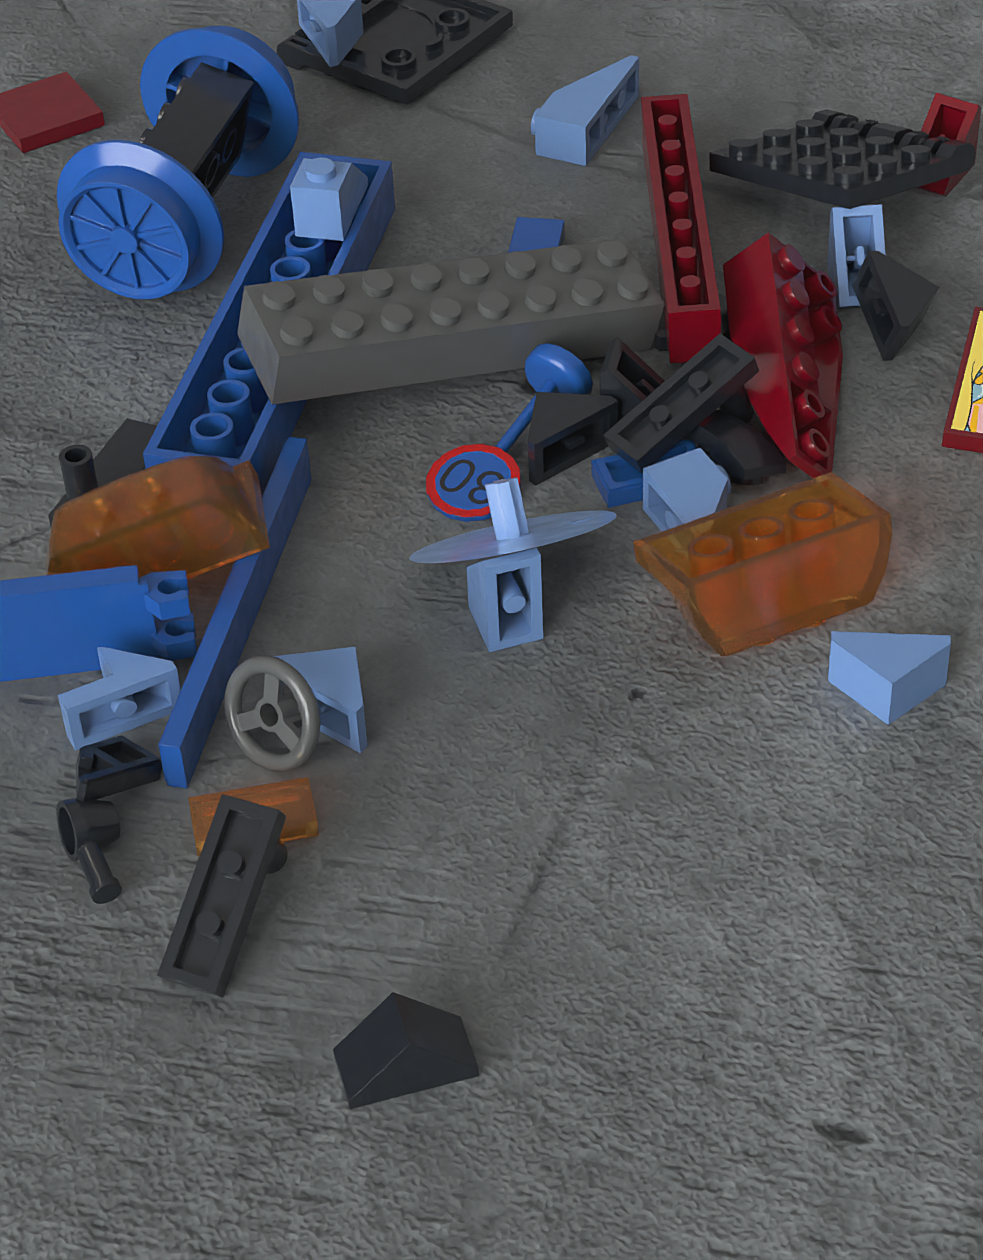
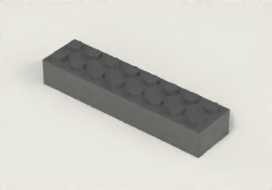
M615 239L244 286L237 335L273 405L525 368V360L537 345L546 343L568 350L579 360L606 356L610 342L617 337L633 352L651 350L665 303L624 239Z

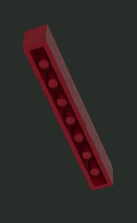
M688 94L641 97L642 146L661 297L665 303L663 313L670 363H686L721 333L720 301Z

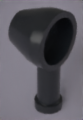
M76 798L59 801L57 804V824L61 842L67 856L72 861L79 860L90 885L89 893L94 903L104 904L113 901L121 894L122 887L119 880L113 877L102 849L120 837V822L114 804L111 801L105 800L82 802Z

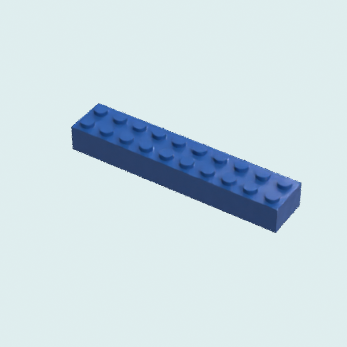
M308 152L299 153L143 452L151 503L254 517L285 441L291 437L307 400L271 404L237 335L244 286L367 271L395 211L392 161ZM303 158H328L332 161L352 163L368 177V187L344 241L295 236L290 185Z

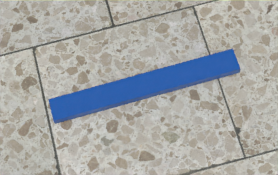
M289 437L285 441L158 746L167 786L188 788L224 699L228 680L236 669L312 480L307 439Z

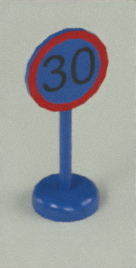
M546 343L537 345L527 356L524 370L528 382L536 392L590 395L592 392L593 381L590 372L583 362L568 350ZM536 394L495 447L485 444L462 445L444 453L432 464L426 476V493L434 509L447 518L459 521L486 520L491 518L485 484L493 483V481L516 477L521 489L520 468L514 458L507 452L530 424Z

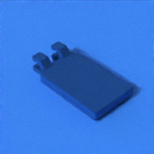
M132 565L0 581V682L101 670L97 647H106L160 659L163 657L170 661L195 657L197 653L196 629L193 612H190L186 570L151 572L139 577L138 566Z

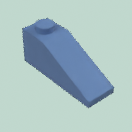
M630 55L554 91L543 106L535 110L532 116L531 134L535 135L536 155L587 166L639 97V57Z

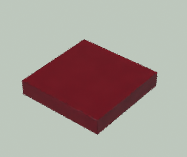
M67 71L0 93V127L22 153L105 125L103 111Z

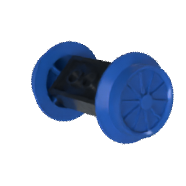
M209 26L186 29L172 33L157 43L144 62L140 78L142 102L154 128H146L139 143L127 140H106L90 144L76 152L66 163L60 174L57 185V204L59 209V232L63 245L73 262L86 276L115 294L134 299H154L171 292L190 289L203 282L218 265L224 248V228L219 210L213 200L214 195L228 175L252 177L273 170L287 158L295 145L299 132V111L290 73L284 62L270 46L258 37L238 28Z

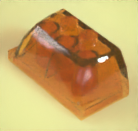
M184 456L127 475L78 496L54 511L46 552V575L137 565L139 577L151 572L186 570L187 579L270 548L258 474L250 460L232 467L213 456Z
M830 472L633 542L636 562L667 588L684 620L721 656H729L754 646L768 645L774 642L776 638L802 628L819 626L829 618L865 606L873 601L887 570L892 539V523L889 512Z

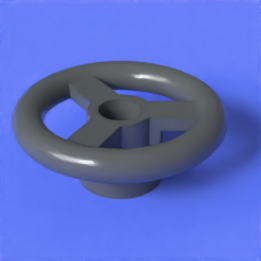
M273 656L251 657L238 665L228 680L224 697L226 721L236 744L250 760L265 769L283 772L300 767L313 754L320 734L319 708L308 682L292 665ZM265 673L263 698L257 702L255 709L243 712L242 696L247 682L253 676ZM261 726L268 732H275L289 748L290 752L278 754L265 749L255 740L249 729Z

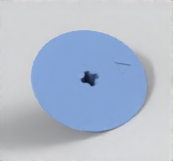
M518 478L500 479L493 481V483L485 484L493 526L433 543L414 552L409 559L417 563H446L522 551L590 532L613 521L616 518V514L610 511H578L526 519Z

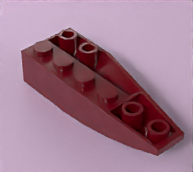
M768 232L723 264L730 337L733 343L755 357L760 371L744 386L750 402L766 431L791 463L821 485H825L832 479L843 362L840 336L842 324L837 315L835 302L837 289L828 274L821 270L817 272L803 260L800 253L792 245H784Z

